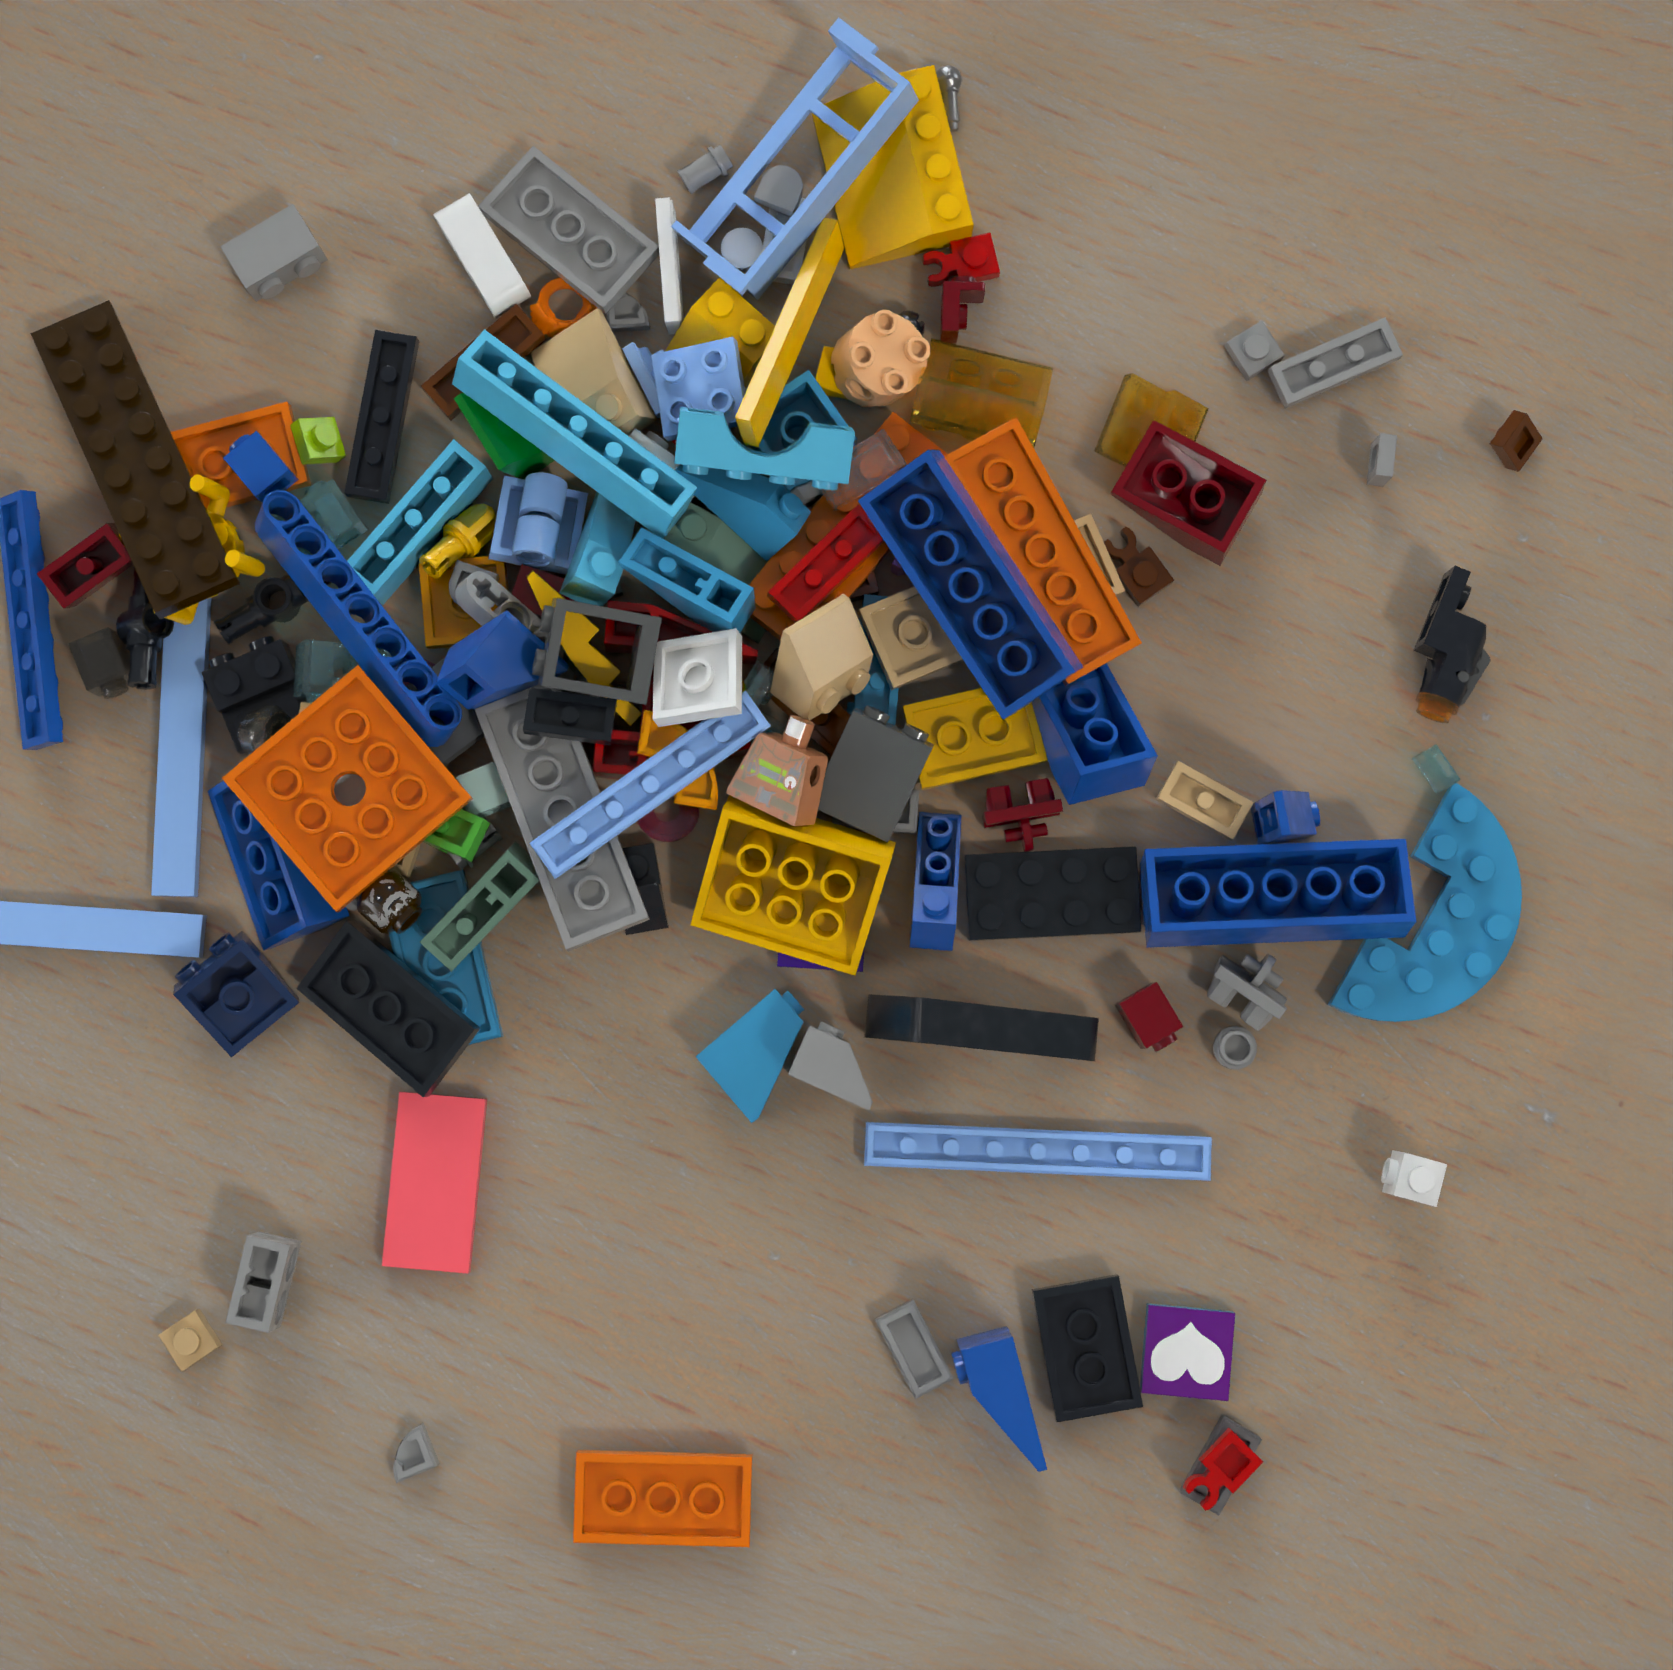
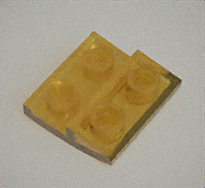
M1134 373L1126 374L1094 452L1126 467L1153 420L1196 442L1209 408L1176 390L1166 392Z

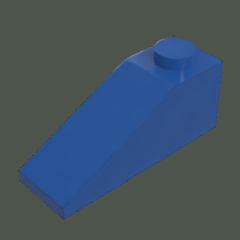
M1275 791L1253 803L1251 807L1258 844H1278L1306 839L1316 835V827L1320 826L1318 805L1316 801L1310 802L1309 792Z

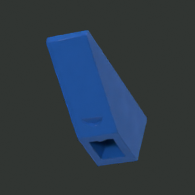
M919 812L909 948L953 950L957 921L962 815Z

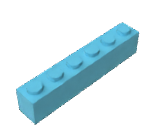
M485 329L458 358L452 385L652 533L664 539L685 513L697 489L694 484Z

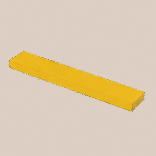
M824 218L821 221L735 415L744 445L759 447L844 251L838 220Z

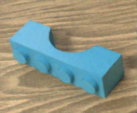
M680 407L674 464L683 465L682 471L691 474L707 475L709 468L726 470V477L751 480L752 473L769 475V482L776 484L795 485V478L812 480V487L838 490V483L849 484L855 431L852 427L809 422L802 436L789 447L775 452H761L746 447L735 438L727 425L724 412Z

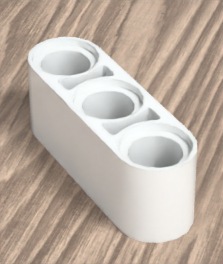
M470 193L433 214L439 227L495 318L507 312L515 304L519 305L531 298V294Z

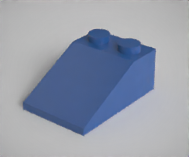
M1107 663L1066 686L1061 682L1032 702L1051 772L1069 805L1145 786L1158 755Z
M1007 1326L956 1339L959 1351L951 1352L960 1385L968 1383L972 1395L1038 1472L1047 1470L1016 1346Z

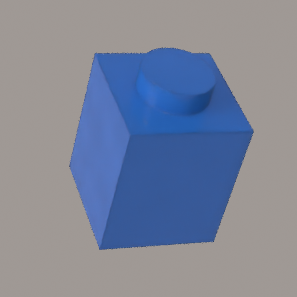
M257 431L251 435L246 434L238 438L230 446V452L223 457L254 496L262 503L265 496L270 492L287 490L299 480Z

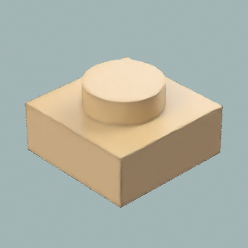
M200 1309L193 1311L158 1335L181 1372L223 1345Z

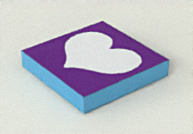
M1146 1303L1140 1392L1229 1401L1235 1312Z

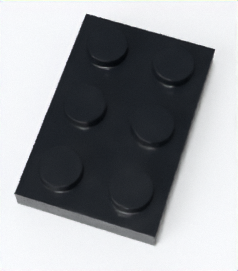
M1115 1274L1032 1289L1056 1422L1143 1407L1119 1275Z

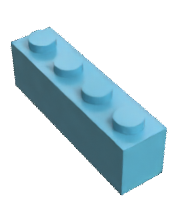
M454 439L347 560L382 606L419 565V558L443 537V527L450 520H454L465 511L493 480L487 467Z

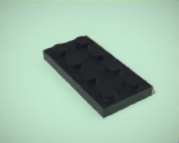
M1136 846L967 854L964 856L969 941L1141 932Z
M346 920L296 988L422 1097H428L432 1094L481 1029L354 920Z

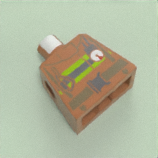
M790 715L783 735L779 733H759L730 782L726 793L793 826L814 825L828 763L825 754L807 746L815 724L805 718Z

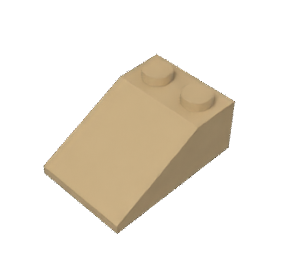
M596 308L531 352L534 366L626 435L630 436L635 428L641 431L658 420L601 309Z

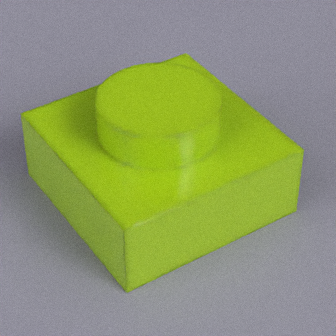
M335 417L298 418L290 425L302 465L337 463L346 457Z

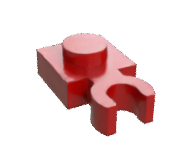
M990 232L950 241V254L945 255L940 251H929L923 255L922 259L923 265L934 263L938 264L942 269L938 274L928 276L927 282L930 287L941 286L943 281H947L950 276L955 275L956 277L970 276L975 278L976 282L1000 276V269Z
M1228 1428L1199 1458L1200 1462L1207 1468L1205 1472L1188 1477L1184 1482L1183 1488L1190 1494L1197 1486H1206L1208 1489L1207 1496L1199 1504L1205 1511L1209 1510L1217 1503L1219 1489L1223 1485L1234 1494L1263 1461Z

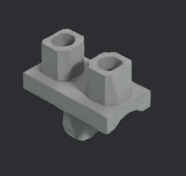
M1248 954L1244 957L1240 965L1252 972V974L1224 955L1215 964L1214 977L1207 992L1208 998L1225 1008L1237 992L1248 998L1250 1001L1241 1012L1240 1018L1258 1031L1262 1029L1273 1016L1280 1019L1287 1010V1007L1284 1006L1287 998L1263 982L1265 981L1277 989L1283 981L1281 976L1271 970L1276 962V958L1270 954H1267L1261 962H1258Z

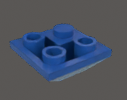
M506 610L448 649L436 683L466 709L482 707L538 685L539 676L532 675V668L536 649L544 650L545 643ZM558 656L555 677L565 673L569 667V664L560 656Z

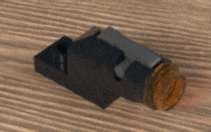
M1458 566L1452 567L1443 575L1413 650L1432 658H1427L1422 686L1416 697V701L1419 703L1416 712L1425 718L1440 723H1449L1451 716L1457 715L1459 707L1465 704L1491 660L1483 649L1486 641V624L1456 611V609L1460 611L1463 609L1471 592V587L1466 585L1471 572Z

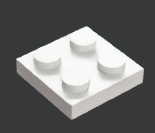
M736 628L657 642L654 658L652 719L658 727L742 714V636Z

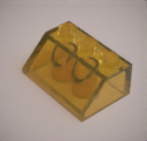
M931 338L930 355L927 358V367H922L910 422L919 424L931 431L944 430L960 434L962 437L973 441L1017 417L1034 448L1046 405L1053 368Z

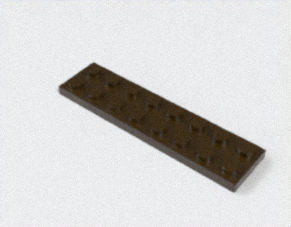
M110 300L30 333L157 617L162 619L239 585L240 582L234 569L225 563L227 553L199 493L190 488L192 477Z

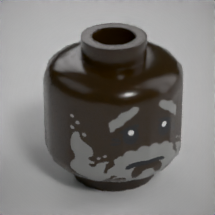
M388 870L360 894L357 901V910L379 932L383 934L392 932L401 934L408 930L422 913V908L420 907L422 897L421 893L399 872Z

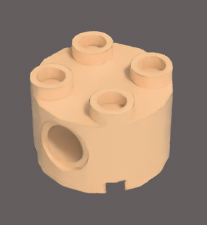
M880 310L863 318L837 340L831 356V365L834 364L836 373L833 376L835 383L848 400L861 407L873 408L874 406L892 404L910 392L922 380L927 368V358L930 355V345L909 320L890 310Z

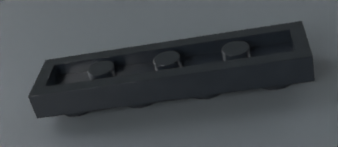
M375 330L344 491L347 497L389 504L420 342L417 336Z

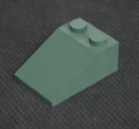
M691 502L685 513L664 537V540L748 585L768 562L719 517ZM749 618L740 634L759 644L766 629L752 618Z

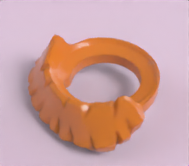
M559 277L549 281L542 287L538 301L530 305V316L532 317V322L544 335L547 334V336L553 338L597 307ZM569 289L581 297L583 306L574 319L561 320L555 317V314L549 307V299L556 291Z

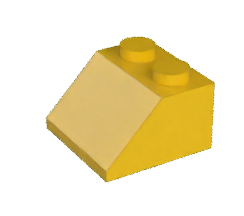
M719 277L690 308L665 351L734 337L738 342L744 387L746 389L750 384L775 325Z

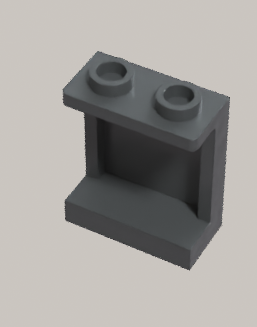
M866 705L864 711L859 708L853 710L828 763L818 810L888 842L934 744L927 741L929 736L927 732L910 724H905L904 728L901 729L887 722L890 717L887 713Z

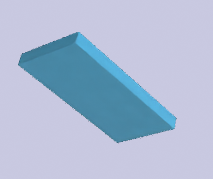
M459 870L410 882L421 893L420 907L422 908V913L417 921L401 934L396 932L389 933L393 954L481 1028L469 1045L503 1037L482 942L452 972L420 943L428 932L469 890L465 871Z

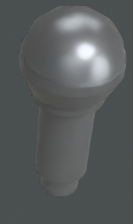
M950 65L942 66L936 71L950 131L955 132L958 131L959 110L957 93L961 86L962 76L956 67Z

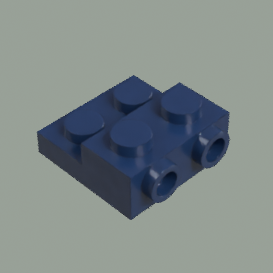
M243 931L235 937L229 932L221 936L209 948L213 955L200 965L196 960L185 965L175 975L179 982L174 985L173 995L230 1057H233L299 1003V997L271 968V962Z

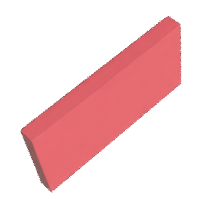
M399 1092L382 1266L466 1274L471 1272L487 1099L437 1094L422 1097L414 1092Z

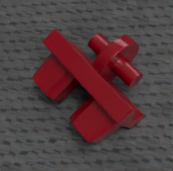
M1048 778L1026 782L1025 788L1028 804L1015 807L1012 804L1009 785L987 788L986 812L982 815L984 829L1018 823V828L1004 830L1005 842L1021 840L1024 852L1032 851L1034 849L1033 838L1047 836L1048 830L1046 823L1030 825V821L1059 816L1060 812H1063L1061 799L1055 800L1054 791Z

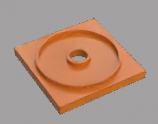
M359 665L348 672L222 777L224 782L336 912H340L373 882L384 875L473 800L470 794ZM347 774L360 776L366 785L363 799L352 806L341 804L334 792L336 782Z

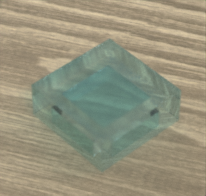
M1437 744L1425 749L1412 758L1435 793L1446 790L1461 780Z

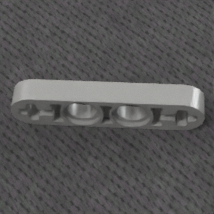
M476 571L457 585L455 594L458 604L481 626L508 610L545 643L547 632L540 631L541 619L492 576L485 572ZM477 590L480 592L479 598L475 595ZM496 604L498 607L492 611L491 608ZM560 644L558 656L569 664V667L565 673L558 677L573 680L575 674L577 681L588 682ZM561 689L562 692L585 695L584 693Z

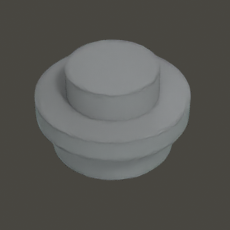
M1238 1026L1227 1027L1221 1030L1214 1039V1056L1222 1066L1228 1069L1237 1070L1245 1068L1252 1063L1256 1056V1040L1245 1028Z

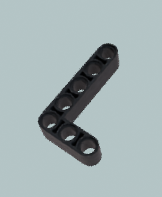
M869 994L864 1037L1095 1061L1099 1018L931 998Z

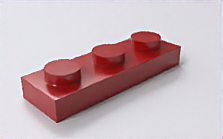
M859 504L853 508L768 591L767 597L794 623L811 614L885 542L864 509Z

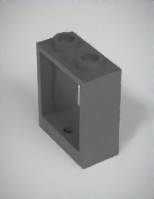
M553 598L552 606L544 605L540 631L547 632L544 650L536 649L532 675L539 676L538 685L646 705L662 618ZM566 611L637 625L625 689L555 677Z

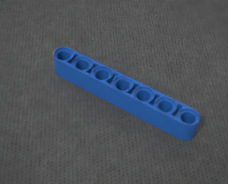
M275 490L267 494L254 523L258 537L363 671L429 747L444 745L461 721L462 709L459 703L436 683L438 676L299 499L285 490ZM271 514L279 515L285 521L277 520ZM297 548H304L308 550L312 555H306L300 552ZM324 581L334 583L338 589L328 587ZM350 615L361 617L365 623L355 621ZM376 648L386 650L390 653L391 657L381 655ZM403 682L413 684L418 691L409 690ZM430 716L440 718L445 726L436 724Z

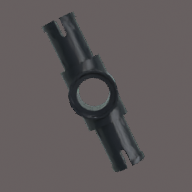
M133 567L134 590L132 596L129 597L128 610L121 613L117 618L116 630L119 638L126 644V649L130 651L128 686L141 690H150L156 688L157 653L161 651L162 639L169 636L173 631L174 621L157 617L135 567Z
M288 574L280 579L269 577L256 585L253 595L246 598V604L221 619L215 620L214 623L217 629L222 631L220 634L224 640L230 645L234 640L261 625L265 628L275 621L285 623L297 616L301 606L309 601ZM324 581L326 585H329L331 583L329 581ZM278 591H285L286 600L280 608L270 609L269 599L271 595Z

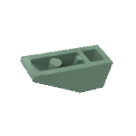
M515 841L420 941L451 972L539 882L530 854Z

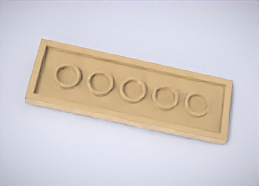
M1088 514L1074 520L1116 596L1121 595L1125 589L1092 515ZM915 586L865 606L857 612L891 691L963 661Z

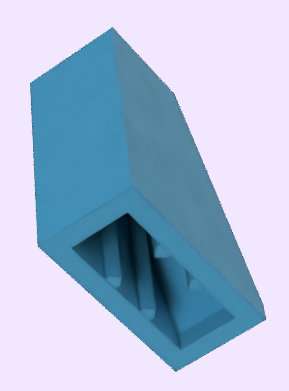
M774 989L696 1056L751 1123L760 1117L804 1023L798 1015L805 1009L788 990L783 995H780Z

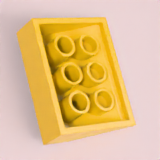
M934 65L899 73L911 83L919 101L834 205L849 270L949 247L950 241L972 237L974 223ZM876 81L824 105L860 132L891 92ZM812 113L827 173L850 142Z
M729 795L722 808L690 925L856 976L896 842L891 840L886 842L871 834L816 818L814 825L793 826Z

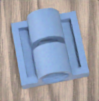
M734 337L651 354L663 437L667 441L677 440L680 407L724 412L730 431L731 428L737 427L735 415L745 395L738 342Z
M531 473L526 476L525 480L504 475L489 559L520 566L523 564L535 569L566 575L581 535L588 493L567 489L568 484L564 479L550 473Z

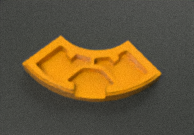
M644 710L637 754L650 758L688 731L680 724L658 727L652 719L653 712ZM710 769L675 794L674 804L717 810L718 786L714 769Z

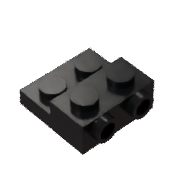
M273 636L262 637L251 642L248 645L250 652L236 658L233 653L219 655L209 661L210 669L201 672L216 710L222 714L236 750L240 754L258 748L299 714L301 702L312 703L289 644L282 639L274 641Z

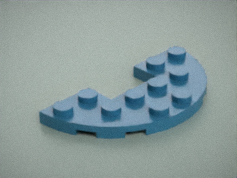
M1453 782L1449 785L1410 855L1414 860L1447 878L1408 949H1405L1388 938L1364 939L1327 1005L1341 1012L1374 1021L1399 1022L1432 1017L1460 1005L1476 994L1493 977L1505 960L1513 944L1521 914L1522 888L1517 859L1504 829L1492 812L1476 796L1458 783Z

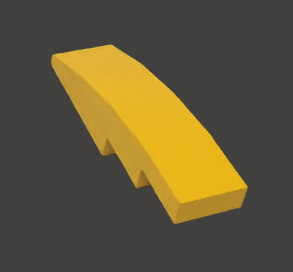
M533 570L527 576L542 612L544 605L552 606L553 598L565 599ZM566 611L561 645L570 660L589 683L614 687L610 683L621 672L620 669L589 643L599 631V628L583 614ZM617 699L616 712L631 726L642 712L632 702Z

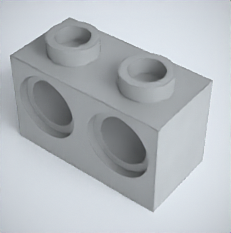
M260 1231L247 1235L225 1323L266 1333L281 1327L302 1241Z

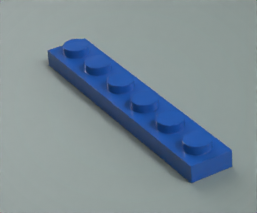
M19 490L0 498V546L23 750H39L63 742V720L60 716L59 682L55 671L54 638L51 633L48 608L49 595L45 584L37 575L39 571L44 569L45 562L39 526L40 512L37 508L36 492Z

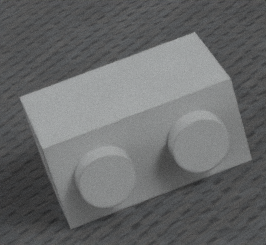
M294 204L220 246L245 289L256 302L262 298L270 299L277 296L283 291L284 285L297 277L305 278L314 274L320 268L321 263L328 260Z

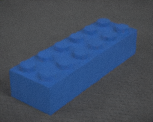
M927 450L858 500L1003 720L1015 714L1083 668V665L940 450Z
M1406 839L1145 849L1139 865L1146 948L1404 938L1416 923Z

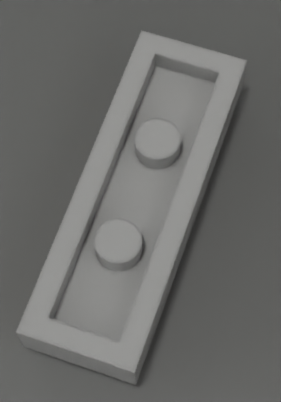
M1385 317L1270 366L1268 374L1286 409L1399 360L1403 353Z

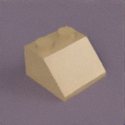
M845 594L840 595L782 632L770 693L799 717L809 721L821 713H829L839 701L850 694L860 693L870 680L869 670L873 652L851 600Z

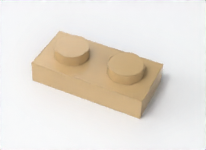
M1180 761L1175 763L1156 798L1157 801L1229 841H1232L1254 803Z

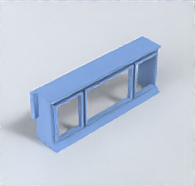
M839 17L828 30L837 47L692 228L688 230L677 220L671 226L687 245L706 258L703 264L741 295L747 291L756 300L762 296L919 101L911 83L875 56V53L879 50L878 47ZM851 62L891 92L860 132L820 102ZM813 113L848 140L850 144L786 224L783 225L745 194L808 115ZM736 205L775 235L774 239L745 274L706 244Z

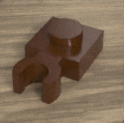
M1124 527L1120 534L1126 541L1125 548H1115L1109 539L1104 541V544L1111 559L1120 561L1122 564L1116 571L1124 589L1137 607H1139L1172 584L1174 579L1150 546L1139 553L1136 549V536L1130 528Z

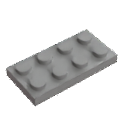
M535 146L530 148L478 205L480 211L488 220L593 305L601 309L604 314L615 305L659 256V246Z

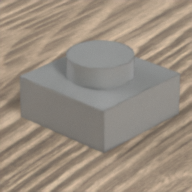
M1263 321L1232 338L1224 346L1246 381L1278 363L1285 356Z

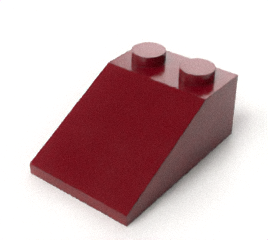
M1153 420L1112 489L1111 495L1183 547L1221 566L1262 495L1267 480Z

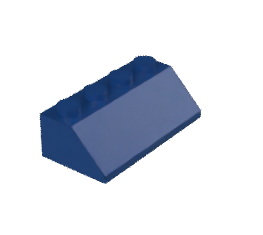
M224 780L208 790L263 951L328 928L350 916L346 907L340 912H336Z

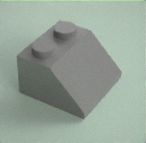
M822 1021L818 1029L809 1026L788 1075L870 1110L873 1101L850 1043L842 1040L845 1032Z

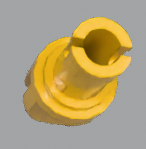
M477 504L466 509L457 518L445 524L443 527V538L419 558L421 565L428 562L423 567L424 571L431 577L439 579L461 557L473 558L476 556L480 549L493 537L496 520L495 510L489 505Z

